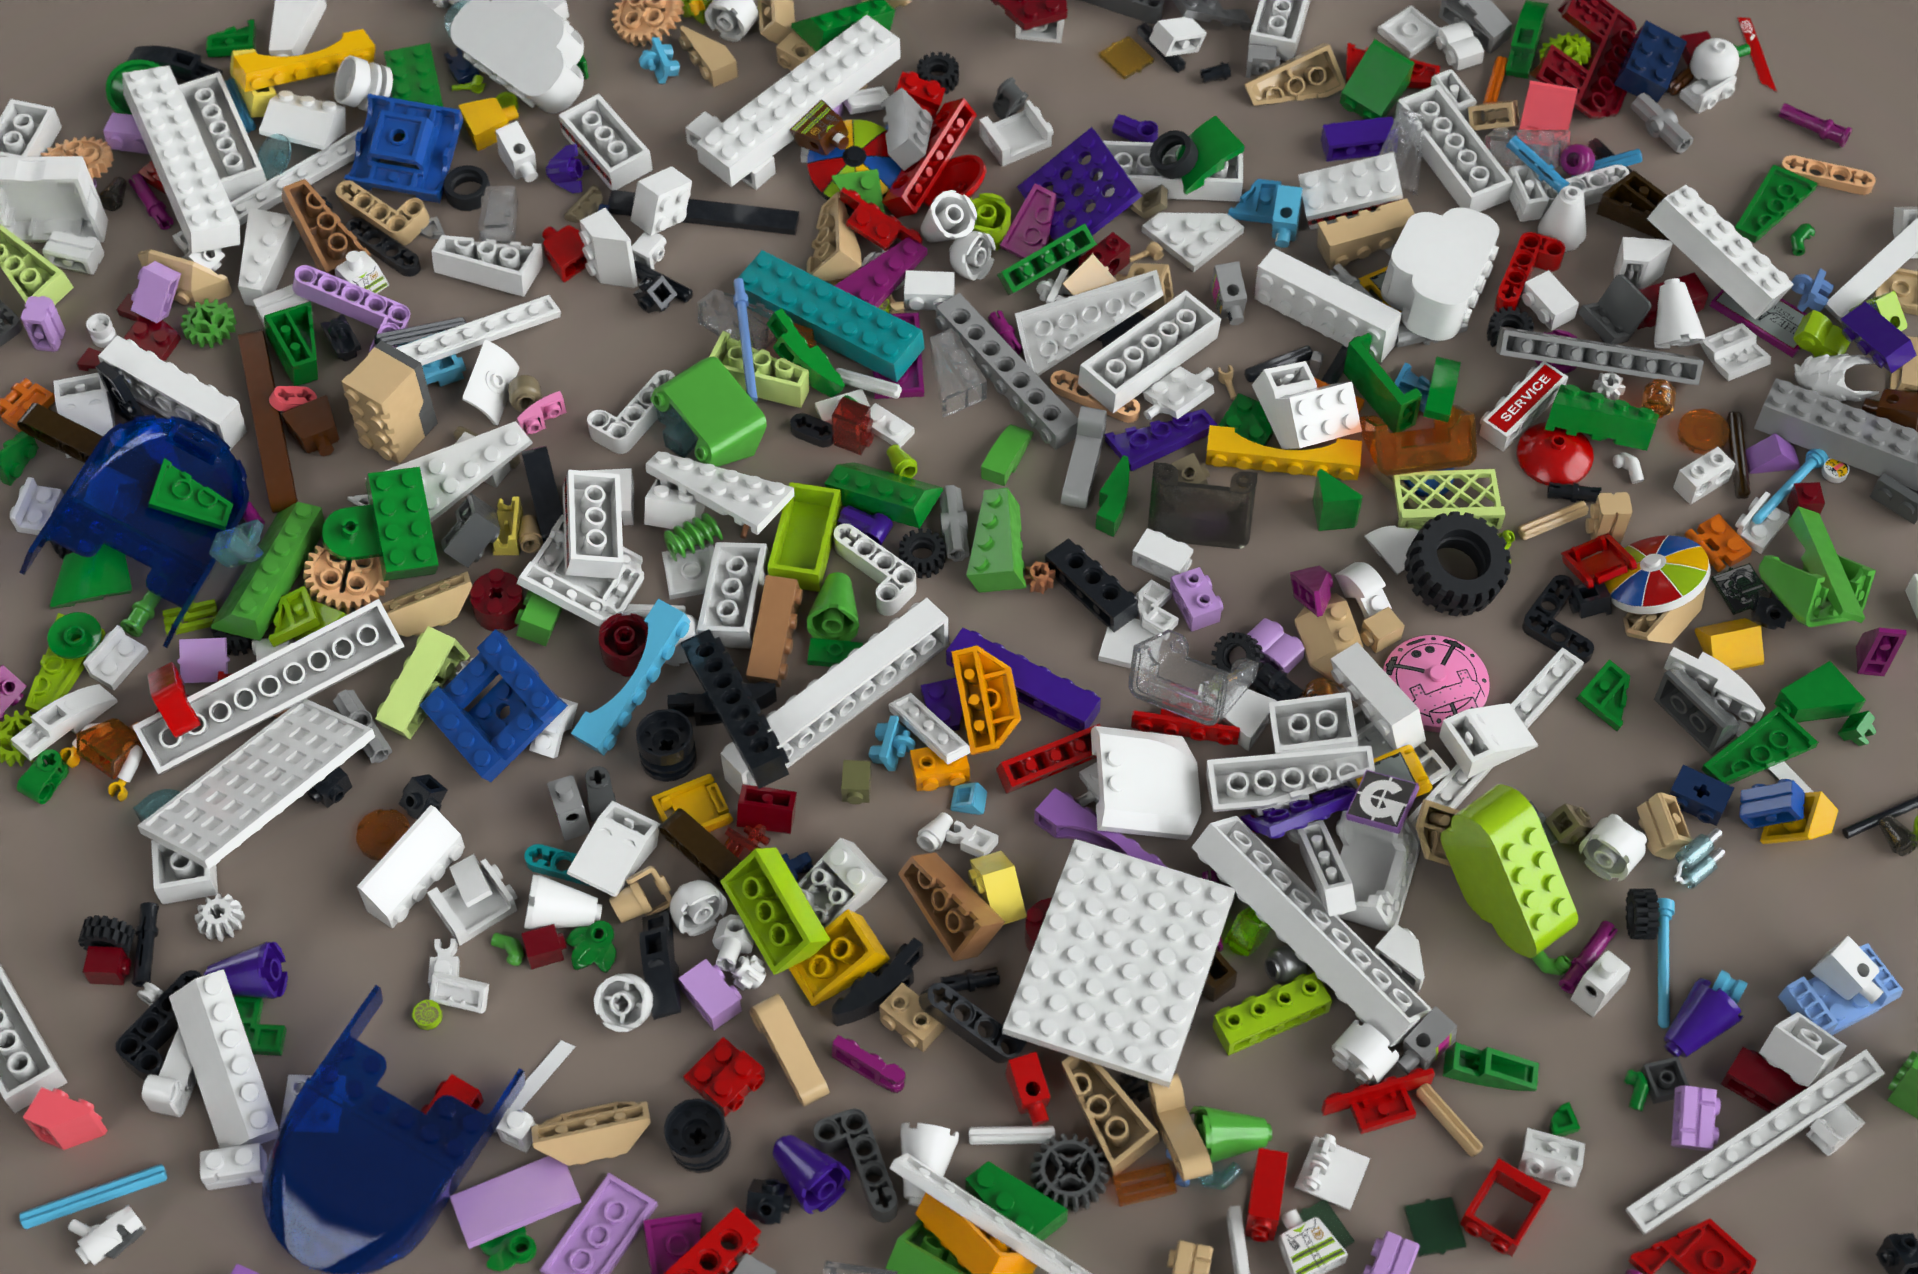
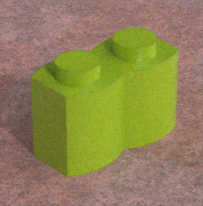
M1816 310L1811 311L1802 318L1793 336L1794 341L1803 350L1811 352L1814 357L1826 354L1829 356L1845 354L1850 344L1842 333L1843 329L1833 325L1828 317Z

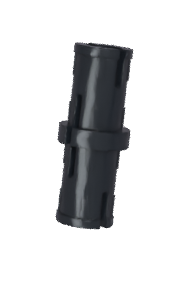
M1549 482L1547 498L1570 500L1571 503H1576V501L1596 503L1602 488L1581 486L1575 482L1572 484Z
M997 967L973 972L971 969H968L962 974L942 976L940 978L941 983L948 985L956 992L963 990L973 992L979 987L1000 984L999 975L996 974L998 973Z

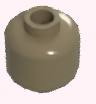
M517 376L508 385L509 401L511 406L517 411L523 412L529 406L542 399L540 384L532 376Z

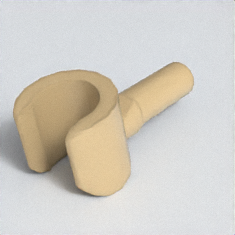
M1151 242L1146 250L1130 256L1129 261L1131 263L1151 256L1154 260H1159L1164 256L1163 248L1157 242Z
M890 294L888 300L890 302L891 314L904 313L903 301L895 302L892 294Z
M1228 365V373L1222 372L1219 367L1218 381L1226 385L1231 400H1234L1236 393L1232 383L1233 367Z

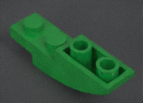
M1525 1L1511 42V51L1505 70L1506 76L1529 79L1536 48L1539 45L1548 3Z
M782 308L775 311L767 322V326L777 339L773 346L775 352L780 358H784L809 370V385L831 398L838 396L845 384L841 375L835 371L829 362L827 355L822 352L818 345L809 348L805 338L800 335L793 325L792 319L786 315Z

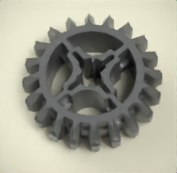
M1064 1133L1061 1134V1141L1059 1142L1052 1136L1049 1140L1050 1146L1042 1143L1040 1145L1041 1152H1035L1033 1155L1035 1162L1030 1164V1171L1033 1172L1030 1175V1182L1035 1183L1033 1187L1035 1190L1063 1207L1072 1206V1210L1075 1213L1078 1212L1080 1204L1087 1210L1090 1207L1089 1200L1097 1203L1099 1201L1098 1194L1105 1193L1106 1186L1104 1184L1109 1182V1175L1106 1174L1109 1171V1164L1104 1163V1152L1097 1153L1099 1147L1097 1143L1088 1146L1089 1139L1087 1137L1082 1142L1078 1141L1076 1133L1073 1134L1072 1140H1067V1136ZM1064 1155H1075V1157L1068 1158ZM1049 1163L1054 1165V1170L1057 1172L1052 1183H1050L1045 1173ZM1087 1163L1092 1168L1094 1174L1090 1183L1085 1180V1176L1082 1173ZM1067 1188H1072L1076 1191L1068 1192L1063 1190Z

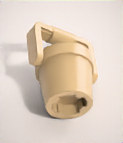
M648 866L627 878L628 886L622 889L616 897L612 896L609 899L621 923H625L643 914L649 916L669 908L672 896L669 893L671 888L665 877L659 875L655 867ZM649 873H652L653 881L661 895H664L667 901L655 908L652 907L637 881Z

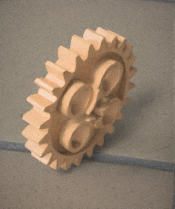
M622 0L615 3L617 9L612 11L615 17L611 20L614 23V29L627 44L632 42L634 46H637L640 42L645 47L647 41L653 45L652 37H659L660 41H662V35L670 36L669 29H677L674 23L681 22L678 15L684 14L681 8L684 6L682 0Z
M86 136L81 140H77L76 137L70 142L64 140V144L55 143V148H47L48 153L40 154L41 157L83 156L92 181L94 177L101 178L100 173H107V168L112 167L111 162L114 161L112 150L107 142H103L101 138L96 140L95 137L87 140Z
M324 544L323 548L316 545L315 553L308 554V561L304 563L303 579H306L305 587L310 588V597L316 596V602L322 603L325 601L326 606L331 607L333 605L339 611L341 608H345L346 613L349 614L351 608L354 607L355 610H358L361 605L366 606L371 603L370 601L374 602L379 599V595H385V588L389 586V581H383L379 557L352 560L345 591L340 593L348 560L339 559L341 560L340 562L332 561L338 558L330 554ZM359 565H366L367 567L361 568ZM327 581H333V582H335V583H334V584H328V583H326V582H327ZM355 586H356V587H360L361 589H358V590H357V589H353L352 587H355Z

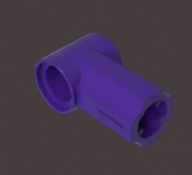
M1119 114L1112 126V133L1132 142L1154 143L1158 138V126L1153 121L1139 122Z
M849 505L843 508L838 520V526L840 524H850L879 545H882L893 528V522L884 514L875 513L870 515Z

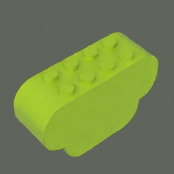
M1497 784L1452 817L1451 826L1441 833V843L1461 892L1469 906L1480 918L1493 925L1499 937L1510 949L1525 957L1534 958L1578 924L1576 908L1539 817L1523 794L1512 787Z

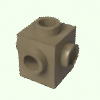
M1195 453L1171 463L1175 476L1171 478L1177 491L1182 489L1185 496L1189 494L1196 496L1205 491V487L1208 486L1206 478L1210 477V474L1204 462L1199 464Z
M1566 803L1558 807L1545 820L1559 843L1573 846L1579 845L1593 829L1589 822L1591 818L1584 808Z

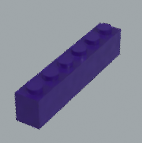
M962 627L946 650V664L954 668L951 651L978 645L1011 667L1018 702L1076 732L1089 728L1100 712L1101 698L1093 691L1084 690L1076 686L1071 680L1051 673L1046 667L1037 666L1029 662L1023 655L1014 654L1006 650L1001 644L990 642L976 631H969Z

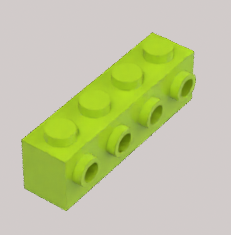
M1315 972L1310 975L1301 974L1295 977L1289 984L1284 986L1281 984L1275 985L1261 996L1253 995L1247 997L1240 1005L1233 1008L1227 1006L1220 1009L1214 1015L1212 1028L1229 1056L1328 1013L1332 999L1322 981L1315 975Z

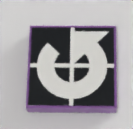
M1366 770L1346 813L1347 820L1399 834L1419 791L1418 783Z

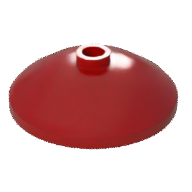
M962 155L950 159L923 202L930 207L933 200L939 194L950 190L970 198L979 189L985 178L986 166L983 160L976 155Z
M1543 422L1530 427L1522 434L1517 445V459L1522 470L1533 480L1544 485H1548L1549 482L1572 484L1573 482L1581 481L1589 473L1593 464L1594 453L1590 441L1582 432L1573 436L1566 434V429L1555 427L1554 431L1545 430L1547 422Z

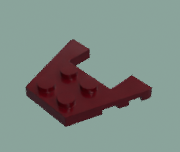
M990 0L995 5H1000L1005 10V14L1024 31L1067 19V0Z
M128 293L117 308L119 316L136 322L123 339L134 341L139 348L146 352L148 350L152 351L159 359L165 362L180 342V334L163 320L155 323L131 311L133 301L131 300L132 295ZM88 347L77 362L79 370L88 371L89 368L96 369V366L100 364L98 355L101 352Z

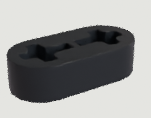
M798 413L790 420L791 433L798 439L822 448L829 447L835 442V428L826 421L805 413Z

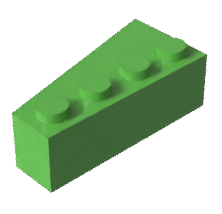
M1008 487L984 490L966 574L979 593L1026 588V581L1023 577L1025 567L1021 551L1023 550V542L1020 538V532L1022 531L1020 505Z

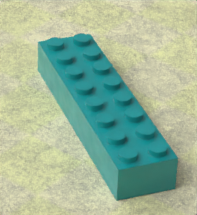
M763 250L760 251L738 277L744 281L749 308L771 318L775 311L782 308L786 315L792 319L793 325L799 333L895 382H898L925 348L923 331Z

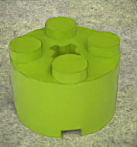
M993 193L979 194V197L973 200L970 198L977 213V219L972 231L989 234L994 240L995 251L1001 248L1000 243L1011 226L1010 206L1008 207L1004 198Z

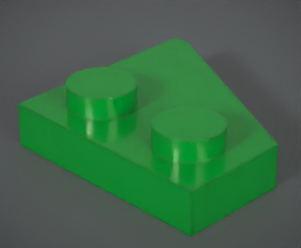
M248 20V26L236 30L235 26H232L222 32L207 36L206 52L208 58L229 56L235 50L255 49V20Z
M23 431L16 434L13 439L4 442V449L0 450V479L2 483L9 486L21 476L23 469L35 457L39 449L35 439Z
M1609 659L1576 699L1614 730L1618 731L1623 725L1622 715L1623 709L1626 706V690L1629 688L1630 675Z

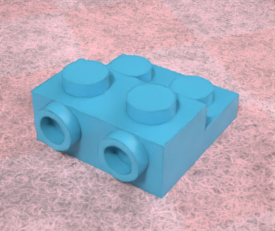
M456 354L422 366L427 385L438 381L440 387L464 379L462 372L466 371L462 357L457 358Z

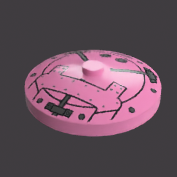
M1425 635L1403 642L1391 652L1383 668L1387 675L1419 708L1424 731L1440 732L1444 719L1467 709L1484 707L1489 694L1488 672L1479 656L1465 644L1444 636Z

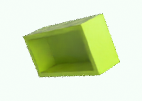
M790 482L789 486L794 487V497L782 509L767 566L768 575L797 579L800 589L819 592L822 587L834 539L833 533L837 527L842 507L840 489Z

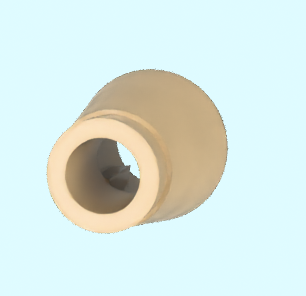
M525 515L521 518L518 545L526 553H535L541 549L543 544L541 531L536 517Z

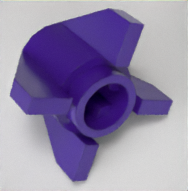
M577 144L566 145L546 166L547 177L554 184L571 193L583 192L582 181L576 180L582 177L583 170H590L589 165H582L580 159L574 158L578 156Z

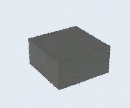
M1678 1057L1644 1064L1641 1069L1649 1086L1648 1093L1653 1104L1674 1100L1675 1087L1689 1086Z

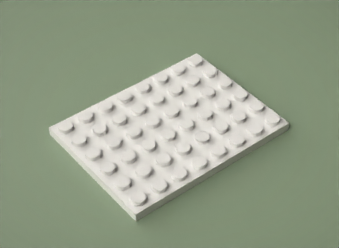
M1075 839L1004 1023L1002 1034L1170 1087L1236 890L1232 887Z

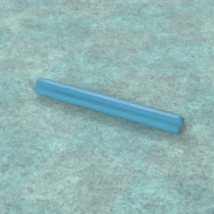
M162 1164L23 1211L19 1214L20 1223L24 1229H28L167 1180L166 1169Z

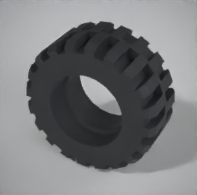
M1453 511L1448 516L1442 513L1436 515L1435 519L1427 521L1409 546L1406 553L1407 559L1404 562L1405 570L1408 571L1406 578L1408 584L1414 585L1412 589L1416 596L1420 595L1425 605L1429 606L1431 604L1436 607L1435 611L1440 613L1448 611L1450 616H1458L1460 612H1462V615L1467 616L1472 615L1474 611L1479 612L1485 609L1503 588L1511 570V564L1509 563L1511 555L1508 549L1505 550L1507 543L1504 537H1499L1497 535L1499 531L1494 526H1488L1485 519L1481 517L1476 519L1473 517L1474 514L1467 512L1464 515H1460V512ZM1453 548L1464 552L1474 562L1478 578L1464 580L1449 574L1440 564L1437 550Z

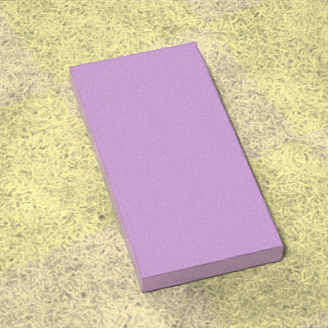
M550 1156L450 1196L469 1249L581 1203L567 1165Z
M608 1173L540 1268L541 1274H611L643 1228V1221L648 1220L657 1208V1201Z

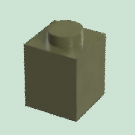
M843 760L842 802L850 804L870 802L871 761Z

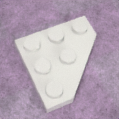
M1158 213L1142 225V232L1154 242H1157L1164 250L1191 271L1195 272L1244 233V226L1227 213Z

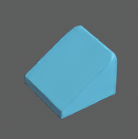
M978 782L955 786L950 809L955 812L976 815L984 814L987 790Z

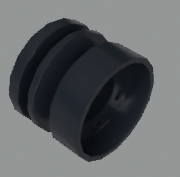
M661 709L647 714L639 722L636 729V741L641 766L645 773L651 778L663 782L676 781L687 776L693 770L697 761L693 727L688 717L676 710Z
M699 1098L689 1099L676 1105L667 1115L664 1124L665 1140L676 1162L687 1171L704 1173L721 1166L729 1155L732 1142L729 1128L717 1106L707 1100ZM703 1136V1137L705 1138V1139H701L700 1144H696V1143H695V1142L699 1141L700 1137Z

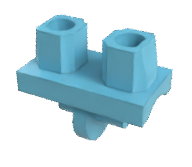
M652 37L653 46L650 50L643 51L639 58V63L643 69L654 71L659 84L666 83L668 76H678L680 64L678 60H672L674 53L671 44H661L659 37Z
M890 716L888 723H877L875 736L878 741H883L882 745L871 746L868 754L873 763L884 764L888 771H896L899 757H904L906 752L914 750L916 742L910 738L911 732L898 722V716Z

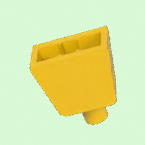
M494 97L458 105L464 118L463 124L477 151L496 143V130L508 125L509 121L519 118L515 105L502 109L497 98Z

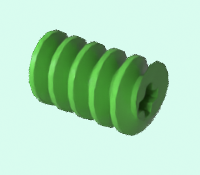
M705 512L702 513L701 520L698 517H694L692 524L688 521L683 522V529L676 525L673 528V533L670 530L664 532L666 547L676 562L677 553L686 558V549L692 554H695V545H698L702 550L705 549V540L710 545H714V536L723 541V535L716 520Z

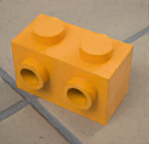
M929 747L910 750V764L917 791H933L938 787L957 786L970 781V767L967 755L947 765Z

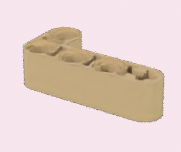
M350 180L342 181L336 187V195L346 211L355 217L365 219L403 246L411 243L421 233V230H424L429 224L430 216L423 202L418 198L408 199L396 211Z
M777 993L752 1006L749 1011L758 1031L761 1034L764 1033L801 1105L805 1107L830 1094L827 1083L781 996Z
M1174 1073L1170 1087L1148 1081L1155 1124L1182 1181L1212 1174L1213 1169L1209 1153L1185 1106L1183 1087L1179 1075Z

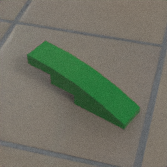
M1436 356L1425 404L1424 417L1444 422L1449 421L1461 362Z

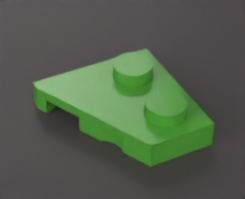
M878 169L832 175V181L840 190L844 187L847 190L856 191L861 196V199L867 203L876 204L881 209V212L885 214Z

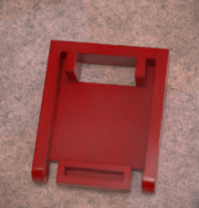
M1609 533L1600 535L1593 540L1576 547L1574 546L1561 553L1563 563L1588 589L1594 587L1595 582L1599 585L1627 573L1628 568L1630 570L1637 569V563L1633 556ZM1599 551H1602L1601 553H1598V554H1596V555H1594V556H1591V557H1589V558L1584 559V560L1581 561V559H1583V558H1585V557H1588V556H1590V555H1592V554H1595V553H1597V552H1599Z

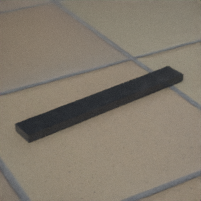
M611 190L607 204L610 205L609 213L631 216L636 193ZM689 199L686 210L687 214L682 222L795 235L800 215L799 211Z

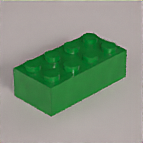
M430 43L384 51L386 65L392 71L393 82L391 91L393 98L444 107Z

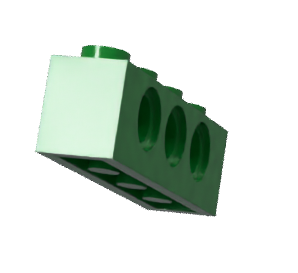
M1084 223L1001 271L997 276L1008 295H1011L1097 244Z

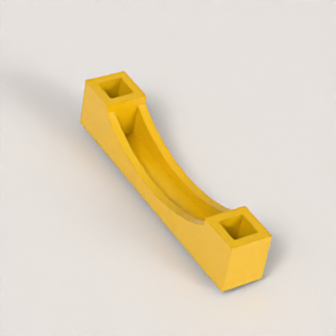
M364 29L342 33V38L335 44L309 54L281 57L259 55L255 51L236 55L233 59V76L244 92L335 73L338 71L342 61L349 55L367 60L370 64L374 62L376 46Z
M1210 425L1205 464L1215 467L1225 466L1242 470L1253 469L1317 477V472L1322 469L1334 478L1358 480L1362 441L1337 438L1336 443L1321 448L1284 450L1252 442L1237 434L1233 427Z

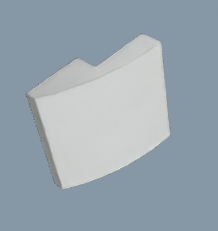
M1743 323L1708 336L1700 343L1709 360L1727 381L1771 364V356L1756 344L1757 335Z

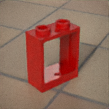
M1265 1148L1258 1149L1244 1236H1248L1256 1242L1274 1241L1280 1217L1288 1160L1287 1152Z
M1498 1158L1464 1213L1460 1225L1471 1236L1481 1237L1491 1243V1247L1497 1252L1513 1256L1547 1200L1551 1189ZM1494 1182L1533 1204L1513 1239L1474 1216Z

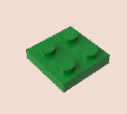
M1240 393L1237 394L1218 425L1233 427L1240 436L1264 446L1267 445L1274 434L1260 402Z

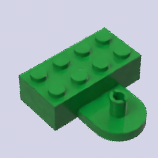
M420 467L368 473L365 484L369 505L338 509L331 513L324 522L322 541L327 551L338 559L348 561L379 557L383 581L433 575L437 572L439 564Z

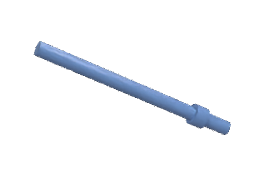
M736 278L734 280L735 294L733 295L734 307L737 308L746 392L754 402H757L747 307L749 305L748 295L745 293L743 279Z

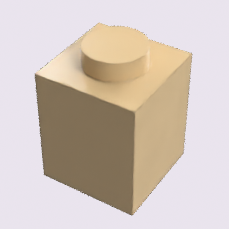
M1387 607L1363 620L1360 637L1366 646H1370L1375 653H1378L1401 640L1405 625L1391 608Z

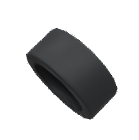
M1179 130L1168 131L1154 141L1150 149V160L1163 177L1177 179L1188 174L1194 168L1198 160V149L1185 132ZM1176 145L1186 146L1183 156L1178 161L1168 165L1162 163L1166 152Z
M473 165L456 167L445 177L443 185L448 203L455 209L460 211L476 210L484 206L490 199L491 187L487 173L479 167ZM465 182L481 184V187L471 194L464 195L454 192L457 186Z

